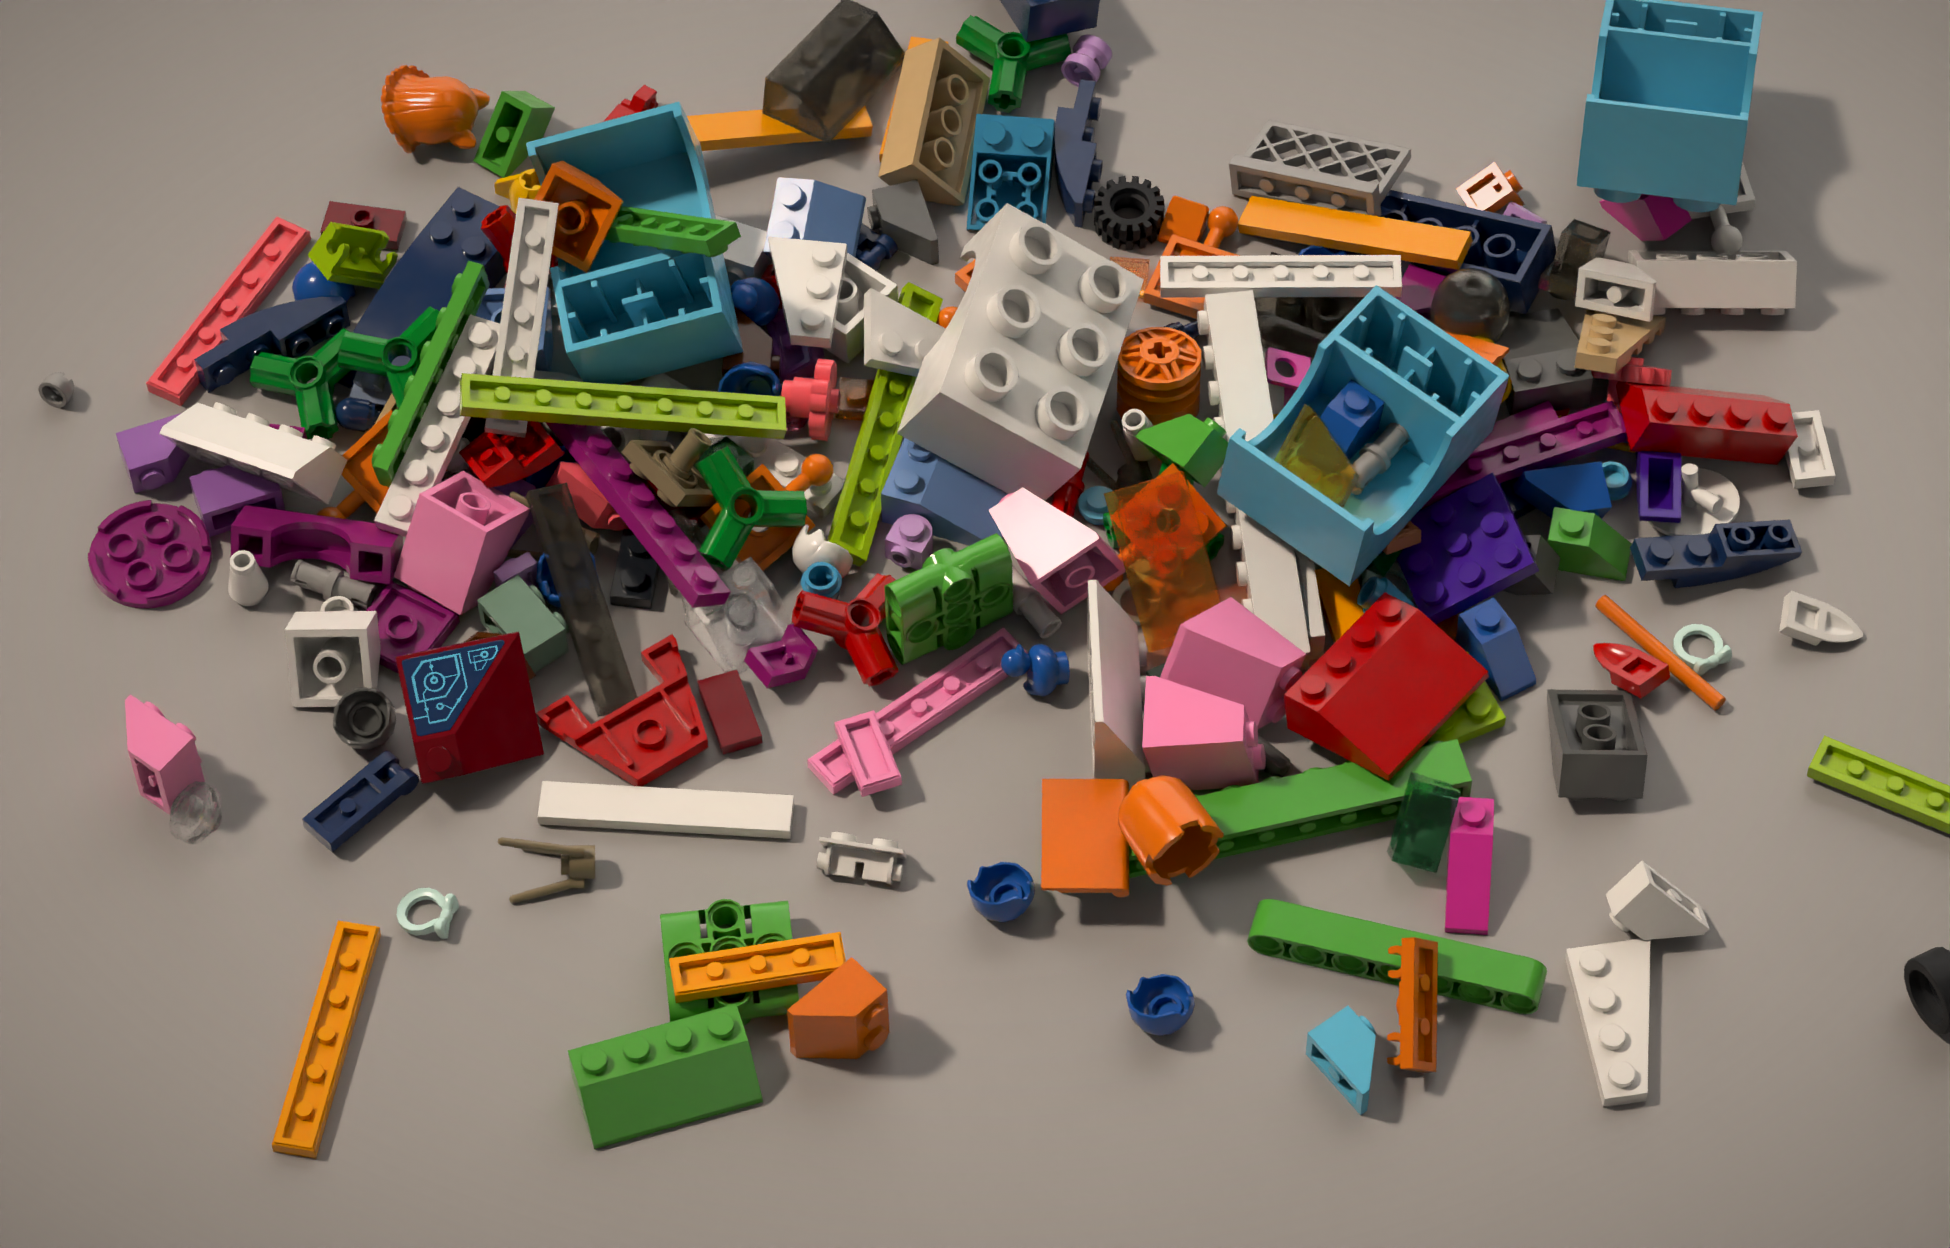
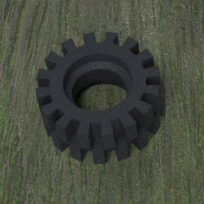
M1125 176L1119 177L1118 184H1115L1113 179L1107 181L1106 188L1101 186L1098 190V196L1095 195L1094 226L1097 235H1102V241L1106 244L1113 240V248L1120 249L1121 244H1126V250H1133V244H1138L1139 249L1146 247V239L1151 244L1157 240V234H1159L1164 220L1163 195L1160 196V189L1157 186L1151 189V181L1147 179L1140 184L1138 176H1132V182H1126ZM1132 207L1141 210L1144 214L1137 218L1126 219L1117 216L1114 212L1121 208Z

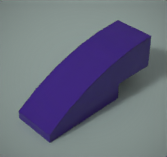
M1636 452L1639 521L1681 523V453Z

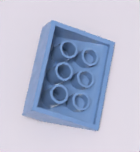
M904 438L881 492L882 522L893 525L897 519L904 515L916 514L923 516L930 522L933 536L969 546L995 533L1004 539L989 510L996 506L1007 493Z

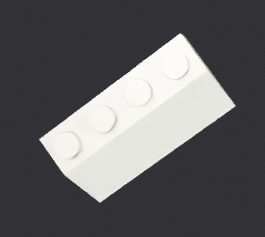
M1628 250L1629 263L1634 264L1657 281L1653 315L1665 314V308H1681V314L1703 315L1705 314V308H1721V314L1743 315L1745 314V308H1761V314L1783 315L1785 314V308L1796 307L1797 260L1787 251H1738L1735 255L1728 256L1718 254L1715 251Z
M215 402L213 408L196 403L165 424L159 433L197 460L218 467L230 465L278 483L282 489L329 504L347 462V459L334 451L337 445L325 438L314 435L312 441L302 438L303 433L283 424L280 425L279 430L269 427V421L251 413L247 414L246 419L236 416V410L218 402Z

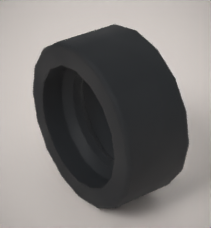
M1935 947L1907 961L1904 966V980L1910 1000L1924 1023L1937 1034L1950 1033V951L1944 947Z

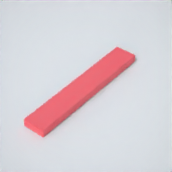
M276 217L146 382L148 391L182 406L200 383L194 359L222 343L221 328L253 314L310 242V231Z

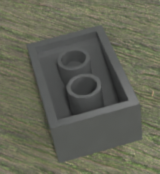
M1558 308L1488 320L1487 337L1493 340L1495 344L1509 348V352L1502 361L1512 381L1511 392L1505 400L1510 416L1546 401L1551 403L1555 411L1589 407L1593 376L1591 370L1574 368L1579 340Z
M1547 689L1553 776L1558 797H1565L1571 800H1584L1586 798H1609L1615 801H1625L1629 798L1643 799L1648 755L1631 693L1623 690Z

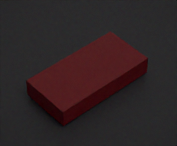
M737 669L697 681L699 693L723 755L763 743L761 731Z

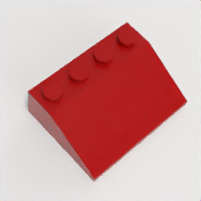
M1384 592L1284 694L1287 728L1389 781L1489 677L1488 671L1418 608Z

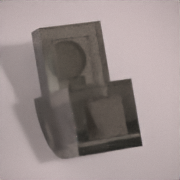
M1573 219L1561 232L1555 259L1541 273L1538 288L1549 291V294L1554 298L1575 301L1579 268L1596 257L1604 258L1611 232Z

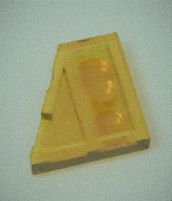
M1304 404L1274 461L1343 508L1360 475L1315 410Z

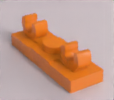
M1416 937L1402 938V946L1395 945L1388 948V954L1401 956V968L1388 971L1389 977L1401 980L1399 982V996L1396 1002L1399 1025L1401 1027L1400 1033L1392 1032L1387 1035L1388 1041L1400 1042V1055L1388 1057L1387 1063L1400 1066V1069L1422 1073L1436 1072L1438 942Z

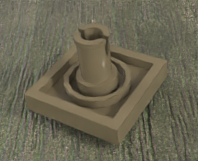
M691 428L677 448L668 441L630 440L621 452L631 461L630 468L639 477L650 480L659 489L657 491L658 496L672 507H712L717 502L702 475L694 467L704 452L712 445L710 439L701 431Z

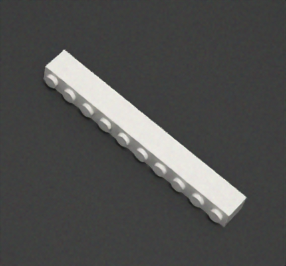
M1253 290L1207 294L1204 299V310L1197 311L1199 334H1206L1208 346H1203L1202 348L1205 370H1212L1213 381H1208L1209 402L1211 406L1217 405L1219 417H1214L1213 420L1226 430L1227 433L1223 438L1228 443L1230 437L1239 428L1246 432L1245 440L1249 441L1260 434L1274 420ZM1225 500L1227 514L1234 513L1236 525L1230 526L1232 549H1239L1241 562H1236L1238 587L1245 586L1247 599L1241 600V605L1306 653L1300 671L1308 670L1311 651L1294 547Z

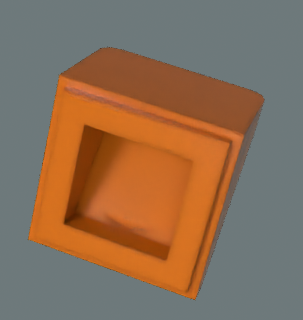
M1173 196L1167 208L1157 241L1168 244L1173 234L1199 243L1207 227L1208 206L1179 196Z

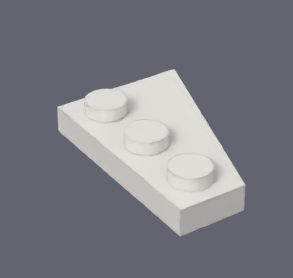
M870 288L864 294V366L917 377L924 357L934 347L946 328Z

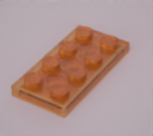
M1185 471L1104 493L1149 653L1172 647L1180 624L1222 602Z

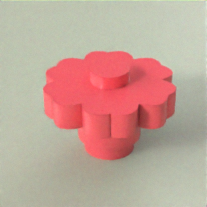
M1631 357V360L1615 374L1592 370L1591 373L1595 378L1609 380L1606 401H1613L1619 413H1622L1616 390L1618 381L1670 386L1672 370L1643 366L1644 358Z
M818 358L815 365L814 379L794 377L793 380L783 381L781 396L785 397L786 412L790 413L791 417L809 419L808 427L811 440L828 441L834 413L838 414L841 391L836 389L837 363L834 360Z

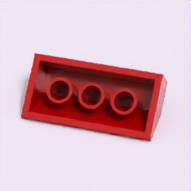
M1618 381L1616 384L1630 451L1681 453V456L1778 465L1798 437L1790 404L1765 395Z

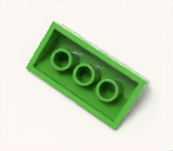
M737 1004L568 1050L571 1075L594 1149L763 1102L749 1041Z

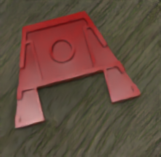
M673 634L641 652L642 662L658 680L660 685L593 724H590L571 698L566 695L536 712L538 724L633 786L642 787L709 748L704 725L688 682L687 672L680 657L676 638Z

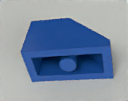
M1351 380L1327 405L1299 451L1297 459L1328 481H1331L1379 429L1385 402Z
M1601 461L1524 471L1513 485L1514 492L1550 518H1552L1554 507L1594 513L1601 519L1612 508Z
M1494 597L1459 614L1456 643L1488 671L1489 677L1485 681L1501 702L1536 684V677L1518 629Z

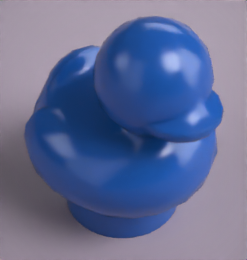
M751 277L737 280L732 284V300L737 310L746 314L758 326L767 325L775 318L778 313L780 300L777 292L768 282Z
M1017 644L1016 649L1008 650L1001 659L1002 670L1008 676L1019 677L1027 673V680L1024 682L1023 687L1032 695L1047 696L1056 689L1057 685L1069 683L1070 668L1065 651L1054 652L1047 645L1037 644L1032 646L1028 654H1026L1024 648Z

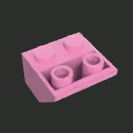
M130 694L125 699L127 746L139 793L172 816L205 782L201 768L202 761L195 744L196 737L184 724L177 723L175 725L166 719L160 709L153 703L148 701L143 703Z

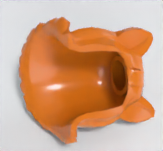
M402 65L391 71V74L385 78V85H383L381 95V108L386 126L389 128V132L395 135L398 145L407 154L414 152L416 147L421 144L434 145L450 142L461 149L475 148L476 138L472 133L475 119L478 115V110L485 108L490 102L489 95L478 89L469 88L465 83L456 78L448 76L429 77L427 73H424L423 70H417V67L413 65L409 67L408 65Z

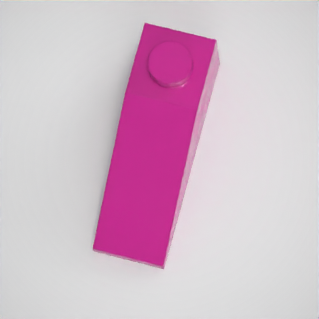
M1456 796L1451 798L1448 822L1445 932L1488 935L1494 799Z

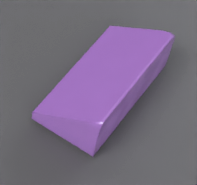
M782 308L778 311L775 318L766 325L769 336L773 339L774 355H781V381L793 380L794 377L813 378L818 358L825 359L823 348L791 345Z

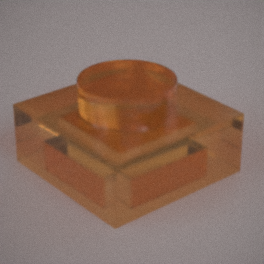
M840 377L838 389L841 391L840 407L838 414L835 413V418L863 421L874 380Z

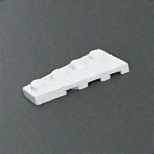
M1638 938L1566 949L1565 960L1603 1107L1644 1102L1647 1098L1651 940Z

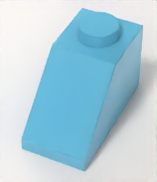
M1348 1005L1307 1033L1306 1055L1353 1108L1362 1115L1368 1109L1376 1032L1366 1017L1358 1016Z

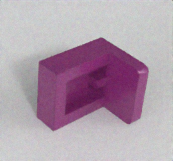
M790 624L787 626L781 641L750 648L744 662L768 689L805 679L818 649L801 628Z

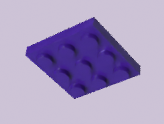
M1493 472L1418 511L1410 521L1421 530V543L1404 548L1397 558L1418 609L1436 625L1539 571L1503 489Z

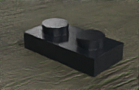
M630 529L623 530L610 592V603L615 606L651 609L660 566Z

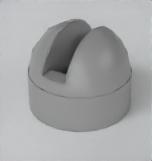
M62 372L50 374L38 388L41 398L56 408L64 407L71 399L75 389L73 380L68 381L67 378L63 377L65 374Z

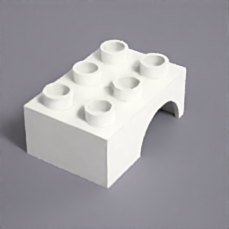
M1007 203L962 250L960 256L962 260L967 262L970 258L975 259L972 277L949 325L923 359L897 434L1007 494L1016 492L1023 487L1045 501L1082 467L1144 279Z

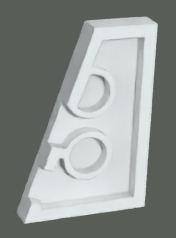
M768 237L770 254L774 264L776 281L779 286L791 345L831 348L847 258V244Z

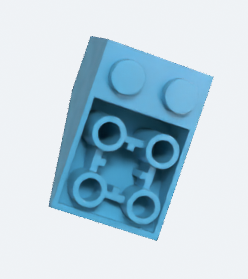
M976 114L967 230L980 231L1007 203L1046 224L1055 148L1054 119Z

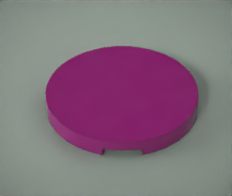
M152 500L126 505L106 517L97 527L98 532L91 543L88 553L90 571L94 582L101 592L119 604L140 609L163 607L188 596L204 580L212 561L211 541L203 521L193 511L182 505L177 507L169 504L152 503Z

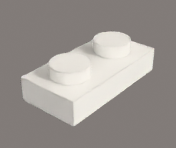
M1819 410L1792 413L1798 437L1786 452L1785 457L1793 488L1834 485L1836 475Z

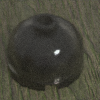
M1460 269L1446 276L1436 287L1430 306L1429 317L1433 324L1447 333L1490 339L1496 343L1503 336V331L1508 325L1511 310L1506 288L1494 275L1481 269Z

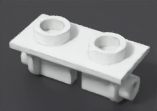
M831 832V838L819 837V842L823 847H827V852H819L817 869L824 870L825 875L830 874L854 878L857 863H863V880L891 885L893 881L901 882L903 865L896 864L897 858L907 859V854L903 849H898V842L873 838L872 845L856 842L857 836L841 832Z

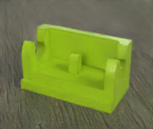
M330 222L308 253V256L328 281L380 289L385 278L396 264L398 254L390 252L386 255V259L383 262L380 260V253L386 248L390 239L384 231Z

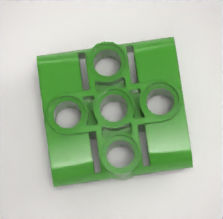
M995 533L957 552L950 548L938 550L925 560L922 569L885 585L887 640L898 662L904 665L942 646L947 650L958 649L973 638L977 629L1013 612L1012 558L1000 535Z
M721 899L712 903L708 909L660 914L670 1022L737 1004L743 1026H745L752 1018L786 1015L787 1009L799 1000L798 984L759 990L760 1003L755 1004L752 991L714 997L715 1008H708L707 998L676 1003L669 958L792 939L788 900L740 905L731 899ZM745 919H751L752 933L746 934ZM700 924H706L708 938H701ZM724 924L734 925L727 929L719 928V926ZM731 998L741 999V1001L737 1003L726 1002L728 999Z

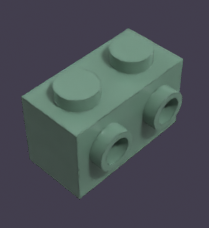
M516 575L477 600L481 623L489 633L507 634L519 631L524 657L534 673L569 652L566 636L569 633V628L565 620L558 612L552 614L545 606V600L537 587L534 585L528 586L519 575Z

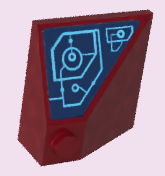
M519 631L395 657L422 784L544 755Z

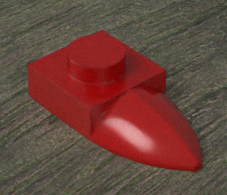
M1596 643L1593 645L1597 661L1604 669L1610 672L1611 683L1641 699L1670 678L1668 664L1639 649L1616 643Z

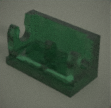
M1415 772L1410 773L1387 849L1391 861L1437 873L1461 794L1460 790L1452 788V784L1419 775Z

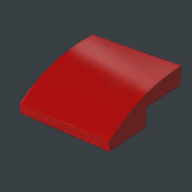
M535 421L527 422L525 438L503 435L499 438L494 433L484 432L459 452L486 488L502 486L528 477L565 454L542 425Z

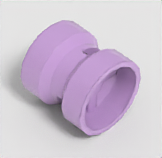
M1087 34L1082 35L1073 47V54H1070L1064 61L1061 71L1064 77L1077 87H1079L1080 79L1097 82L1100 77V70L1104 69L1112 58V51L1108 44L1099 37Z

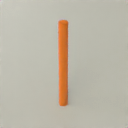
M1603 595L1597 601L1595 607L1651 656L1668 664L1669 671L1713 710H1718L1725 703L1726 698L1607 595Z

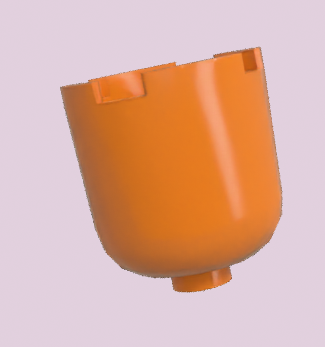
M1162 775L1143 779L1131 787L1119 807L1118 825L1144 870L1155 884L1171 885L1170 878L1182 873H1186L1191 878L1206 868L1220 852L1216 843L1219 838L1224 836V833L1188 786L1178 778Z

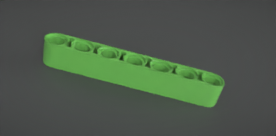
M1275 899L1259 901L1247 939L1249 947L1263 955L1399 986L1401 980L1389 977L1388 971L1401 968V956L1388 954V948L1395 945L1402 946V938L1416 937L1438 942L1437 995L1519 1014H1532L1538 1010L1547 975L1546 966L1530 957Z

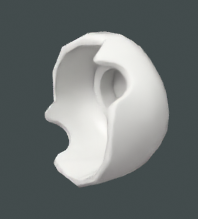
M805 524L798 533L792 548L793 562L798 569L804 573L810 565L817 562H826L834 566L842 578L845 577L853 563V558L848 550L835 543L826 541L821 529L808 535L809 526Z

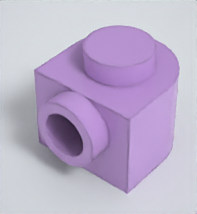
M908 514L900 517L894 522L885 538V558L890 559L900 567H911L916 570L922 569L925 560L933 553L932 526L926 518L920 515Z

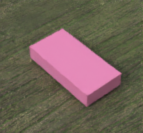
M874 710L834 722L835 732L862 797L902 785L900 772Z

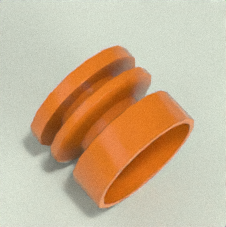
M1149 327L1137 330L1124 338L1117 362L1116 410L1121 419L1124 413L1131 409L1141 410L1154 426L1186 414L1196 417L1199 413L1201 349L1196 340L1185 332L1170 327Z

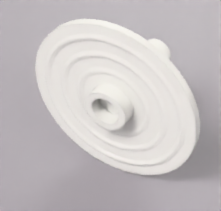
M1688 463L1681 468V523L1647 522L1656 530L1669 536L1710 534L1715 524L1732 523L1740 508L1739 493L1734 484L1723 475Z

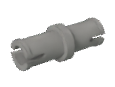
M1390 423L1373 443H1367L1360 450V457L1347 471L1341 474L1340 481L1343 487L1350 493L1359 495L1377 474H1383L1390 467V460L1410 441V436L1406 429L1400 424Z
M303 560L296 562L290 581L291 585H297L323 594L325 600L334 596L346 597L353 605L362 607L364 610H367L374 601L377 586L374 584H368L344 576L342 570L334 568L332 571L306 563Z

